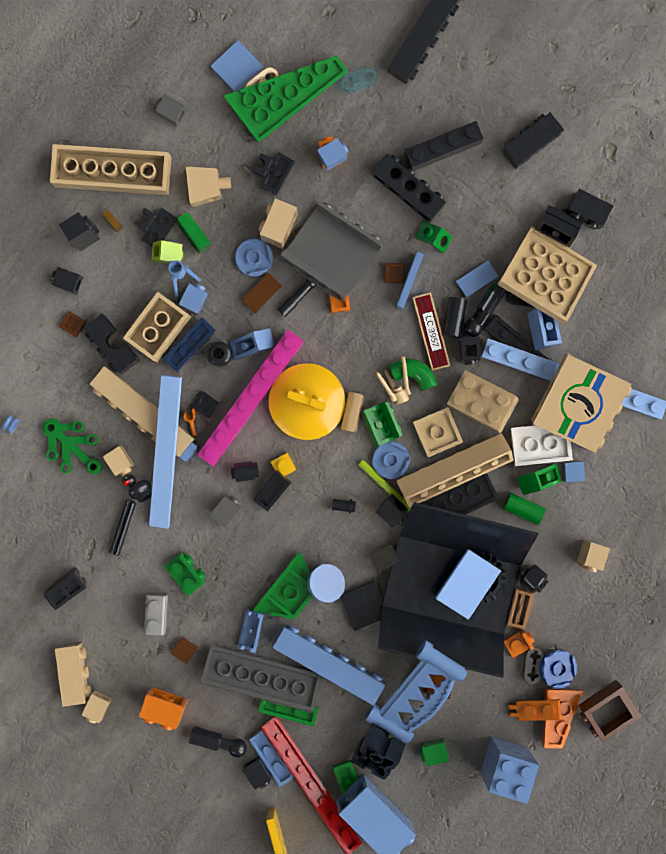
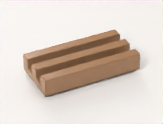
M515 588L506 626L522 630L526 629L534 593ZM520 593L521 597L514 623H512L518 594ZM525 595H528L522 624L519 625Z

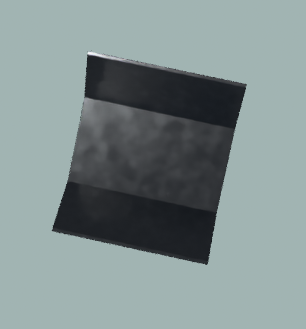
M414 502L399 535L382 603L378 649L415 657L421 644L427 640L433 644L434 649L463 666L466 670L503 678L504 632L520 567L539 533ZM467 549L475 552L478 556L480 551H483L485 556L487 553H491L492 558L496 556L498 562L503 563L501 569L506 570V573L502 576L507 578V581L501 582L505 585V588L498 589L501 595L495 593V600L488 597V603H485L482 599L481 604L477 606L469 620L435 598Z

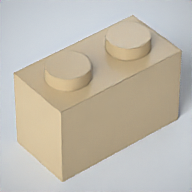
M583 540L577 562L581 563V567L586 570L597 572V569L603 571L610 548Z

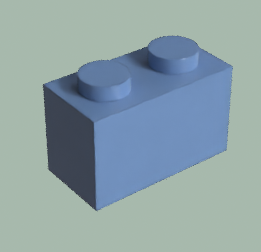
M537 308L527 313L535 350L553 348L562 344L557 320Z

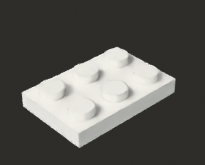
M536 425L510 428L514 466L573 460L571 441Z

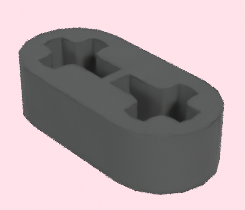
M534 646V649H528L525 652L523 677L530 684H536L541 680L540 663L544 654L536 646ZM534 651L539 655V657L535 658V663H533V658L530 657V654H533ZM532 667H534V672L537 676H533V679H530L527 674L531 673Z

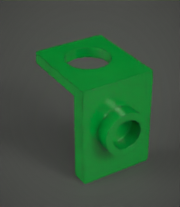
M425 221L422 222L414 237L417 240L433 245L443 254L453 239L442 227ZM445 236V244L443 246H440V241L442 237Z

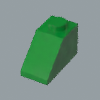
M556 464L517 477L522 495L539 492L562 482Z

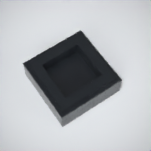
M202 392L193 408L209 418L219 402L205 392Z

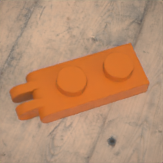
M560 699L516 700L515 704L508 705V709H516V712H509V717H517V721L561 720Z

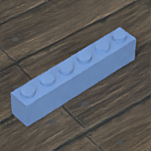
M285 625L273 645L275 650L374 706L385 687L382 676L374 672L373 674L366 671L367 668L359 663L354 665L349 662L350 659L341 653L338 656L332 652L333 649L326 644L322 646L317 644L315 638L308 634L303 636L299 633L300 630L292 625H289V627Z

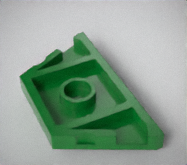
M300 551L255 606L253 611L295 620L313 597L307 585L310 570Z

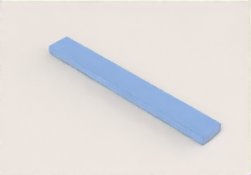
M161 375L149 526L168 529L170 527L182 377Z

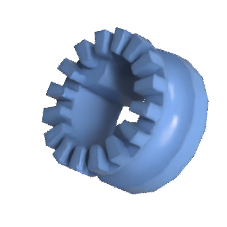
M9 415L6 418L7 421L3 423L2 430H8V433L12 434L18 426L19 419H14L12 415Z

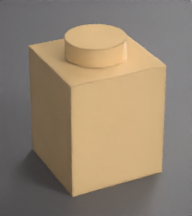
M118 446L103 456L115 476L121 474L123 477L132 471L131 467L134 466V463L122 446Z
M95 690L91 694L82 716L86 717L85 719L88 722L100 723L112 698Z

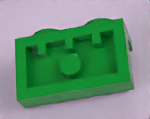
M181 552L164 567L185 594L189 596L206 582L204 579L206 575L200 568L196 569L192 564L194 560L188 553L184 554V552Z

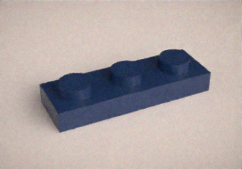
M201 317L163 360L178 373L216 330Z

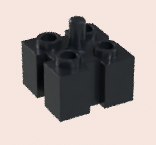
M371 726L366 732L365 737H362L357 744L351 763L362 769L368 768L372 770L371 773L385 780L390 775L391 770H394L399 764L406 744L396 737L388 738V732Z

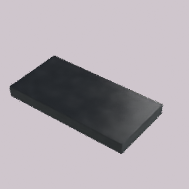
M485 473L425 500L421 504L467 515L498 500L499 497L488 474Z

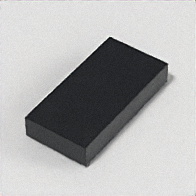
M277 470L253 500L268 512L292 482Z

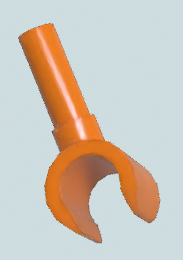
M192 408V415H188L186 409L184 412V420L189 422L192 436L197 435L194 425L196 416L194 408Z

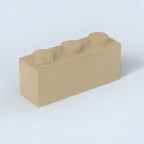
M82 643L58 646L55 648L62 707L85 704L91 696V687L87 686L89 671L88 667H85L84 659H86L85 647L82 648Z

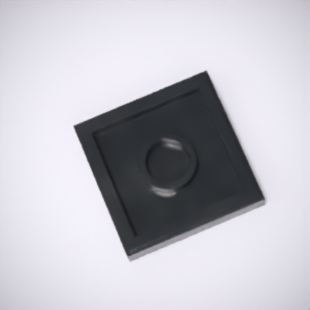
M375 580L345 592L340 596L354 631L380 621L383 598Z

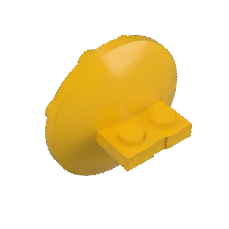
M298 364L282 372L272 385L269 394V410L276 425L287 435L301 440L318 439L330 433L339 424L345 410V394L340 381L328 369L316 364Z

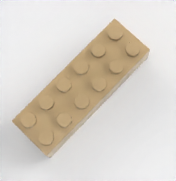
M57 144L52 146L50 183L55 188L169 196L171 156L169 152Z

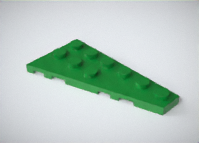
M334 56L223 95V97L259 143L345 75L348 70L338 56Z

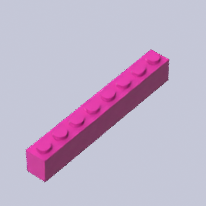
M289 330L286 331L197 454L199 457L212 466L218 463L270 391L274 382L304 344L301 338Z

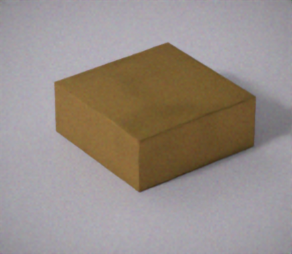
M108 209L102 213L117 232L123 228Z

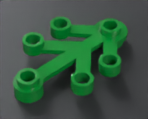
M50 418L42 425L43 433L48 436L49 450L46 453L47 459L55 461L59 457V453L56 450L57 438L62 442L63 463L60 466L62 473L68 474L73 470L70 452L72 451L86 464V469L90 474H99L103 469L102 462L98 459H91L76 445H96L99 442V437L96 434L67 437L62 431L74 430L80 433L84 431L85 424L81 421L61 424L57 419ZM80 423L82 425L81 430L76 429V424ZM51 424L55 427L52 432L49 431V425ZM91 436L96 438L95 443L90 442ZM52 451L56 454L53 459L50 457V452ZM92 463L97 465L94 471L90 467ZM66 464L70 467L67 472L64 470V465Z

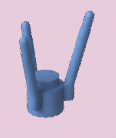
M175 260L168 262V270L173 283L175 301L178 303L177 279L183 278L185 273H188L198 282L201 279L187 265L183 266L182 262Z

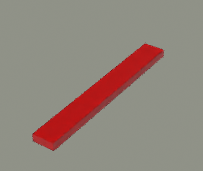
M273 716L259 728L344 854H351L362 844L361 840L352 827L339 815L336 803L278 717Z

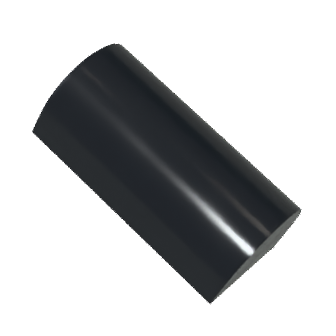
M458 297L448 298L442 335L461 338L467 299Z

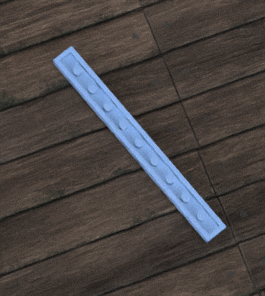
M491 339L486 340L481 355L482 358L547 381L552 380L559 366V363ZM633 389L622 402L624 408L662 420L666 409L665 400Z

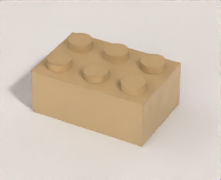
M157 292L123 339L158 363L191 316Z
M465 370L447 405L501 434L519 399L516 395Z

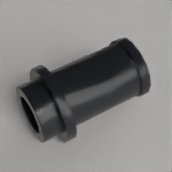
M333 498L332 511L349 512V514L351 512L355 513L356 501Z

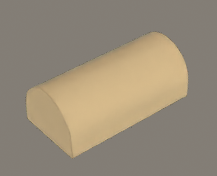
M348 392L341 430L357 432L364 400L362 394Z

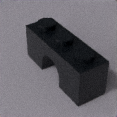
M99 315L84 327L87 331L85 336L91 343L95 342L98 348L96 350L103 358H108L110 361L108 365L114 373L118 371V373L123 374L140 361L127 344L119 349H112L110 347L109 338L117 330L106 315Z

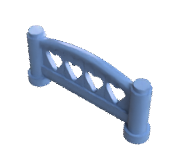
M427 640L421 644L415 657L421 660L382 708L376 704L374 706L371 705L364 717V721L369 724L374 723L404 743H409L414 736L412 731L426 723L442 707L452 690L455 680L462 682L467 675V671L463 666L434 649L433 644ZM429 674L443 675L446 679L441 680L440 685H435ZM419 687L433 688L435 692L430 693L429 698H425ZM408 699L421 700L424 704L420 705L419 710H414ZM398 712L412 713L413 717L409 718V722L406 723L402 721Z

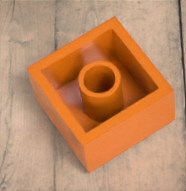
M152 687L146 694L139 717L149 724H154V722L161 724V727L166 730L177 729L188 699Z

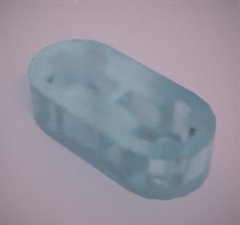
M365 68L346 74L342 78V88L347 93L370 88L376 83L377 74L372 68ZM365 74L373 76L370 82H368L367 79H364ZM348 79H350L351 82L358 80V82L353 83V87L351 88L349 85H345L347 84Z

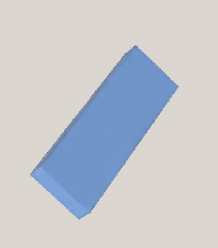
M420 252L415 254L398 299L396 308L403 310L422 261L424 254Z
M261 730L248 738L279 787L294 779Z

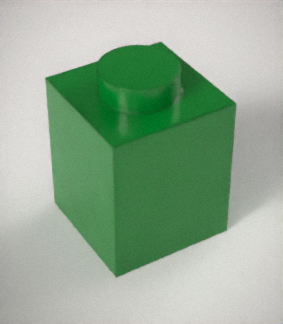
M443 738L421 743L422 749L419 750L421 762L425 761L427 767L449 762Z

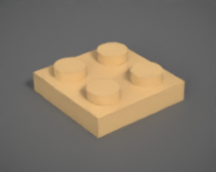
M448 407L412 422L427 457L463 443Z

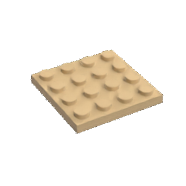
M531 226L498 285L565 325L597 265L565 245L536 231V228Z

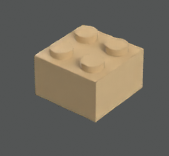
M275 198L274 202H270L266 211L267 219L261 222L259 231L262 241L284 249L298 212L297 207Z

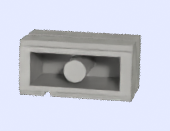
M149 593L146 595L147 606L145 607L144 634L164 635L167 625L168 594Z

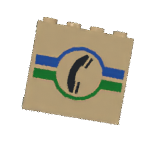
M565 352L531 421L538 427L596 453L597 449H601L604 444L606 432H610L612 429L615 415L621 412L622 402L625 397L629 396L632 387H630L631 383Z

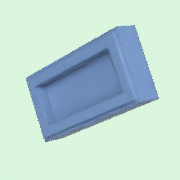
M486 261L457 280L456 284L464 296L468 297L496 279L498 275L489 261Z

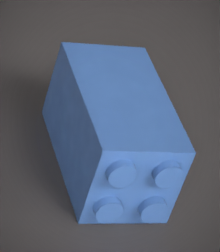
M491 736L480 774L490 793L528 804L539 764L527 747Z
M364 774L345 791L346 793L336 800L339 815L378 854H400L405 846L413 843L416 834L411 821Z

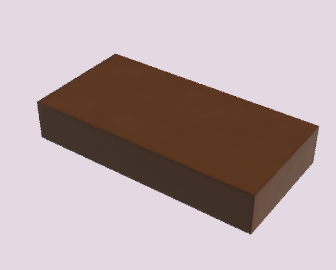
M268 272L242 301L256 314L278 292L282 285Z

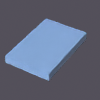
M467 549L435 598L469 620L501 570Z

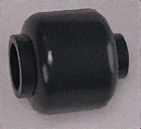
M217 341L212 343L207 350L208 361L217 367L228 365L232 359L231 348L224 342Z
M526 565L519 574L522 576L520 584L531 593H540L549 582L547 580L548 574L537 565L530 567Z

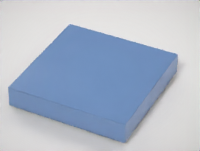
M239 40L211 65V69L234 92L243 89L245 83L264 68Z

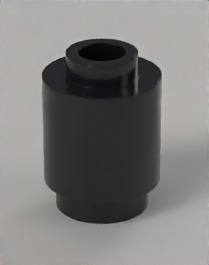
M257 462L234 463V467L231 468L232 479H236V482L255 480V478L259 477Z

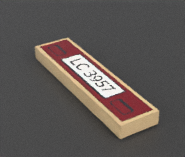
M431 292L412 297L431 371L450 367Z

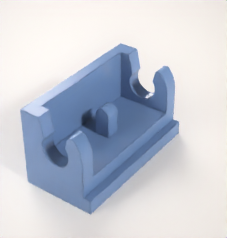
M246 608L238 642L239 649H248L250 652H256L264 613H258Z

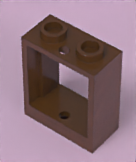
M617 680L578 705L582 711L579 713L585 723H590L591 727L589 730L595 738L599 737L602 742H605L642 717L623 686ZM618 696L627 711L600 729L591 713Z

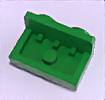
M388 401L361 412L375 447L402 436L401 426L396 421L394 410Z

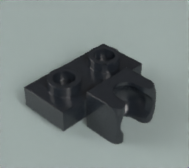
M279 152L274 160L261 153L259 157L265 165L262 168L253 166L252 172L263 178L260 184L261 188L277 196L295 161Z
M144 208L143 214L148 217V220L145 223L136 220L134 223L146 232L141 241L152 248L153 242L165 240L177 221V217L161 208L157 216Z

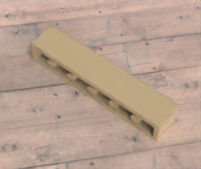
M104 366L90 383L94 387L92 391L99 397L105 396L108 399L107 403L111 407L121 409L123 411L122 415L127 420L131 421L133 419L137 422L138 425L136 427L144 433L148 431L153 435L151 439L156 442L158 408L108 367ZM179 425L176 444V456L178 457L184 453L191 442L196 440Z
M501 433L479 444H474L468 449L456 452L454 455L441 459L428 467H423L417 472L403 476L397 480V483L408 508H410L414 502L421 503L510 463L514 459L512 451Z

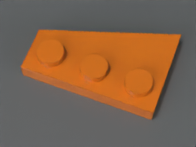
M545 689V699H560L561 720H543L542 747H564L571 728L570 723L577 712V705L580 697L583 696V690Z

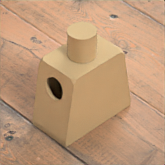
M186 167L189 200L192 207L222 199L221 189L231 188L230 177L219 178V172L216 168Z

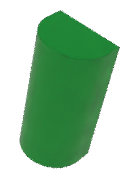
M189 212L177 218L178 226L198 253H202L212 244Z
M510 492L502 510L535 525H539L544 517L546 508Z

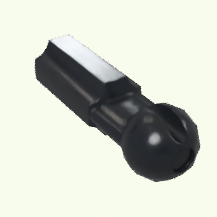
M495 283L491 284L478 304L473 317L465 322L464 330L467 335L476 337L482 333L483 324L492 315L506 293L504 288Z
M196 726L193 727L189 739L190 744L214 751L223 749L229 751L231 756L237 758L242 757L247 749L245 741L240 738L233 740L225 739L220 733Z

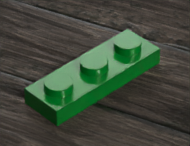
M261 700L258 712L314 727L319 706L314 707L312 714Z

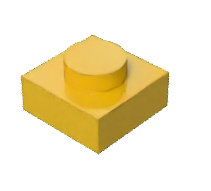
M288 453L271 461L275 471L278 470L284 476L297 470Z

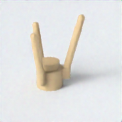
M404 356L401 359L405 388L402 385L395 386L388 370L384 372L392 389L389 388L380 373H376V376L395 405L408 401V395L411 394Z

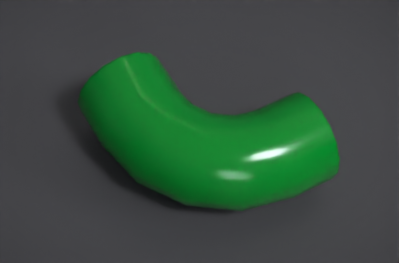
M402 359L388 364L395 382L403 379ZM405 359L407 376L417 382L421 392L438 385L436 377L429 366L420 360Z

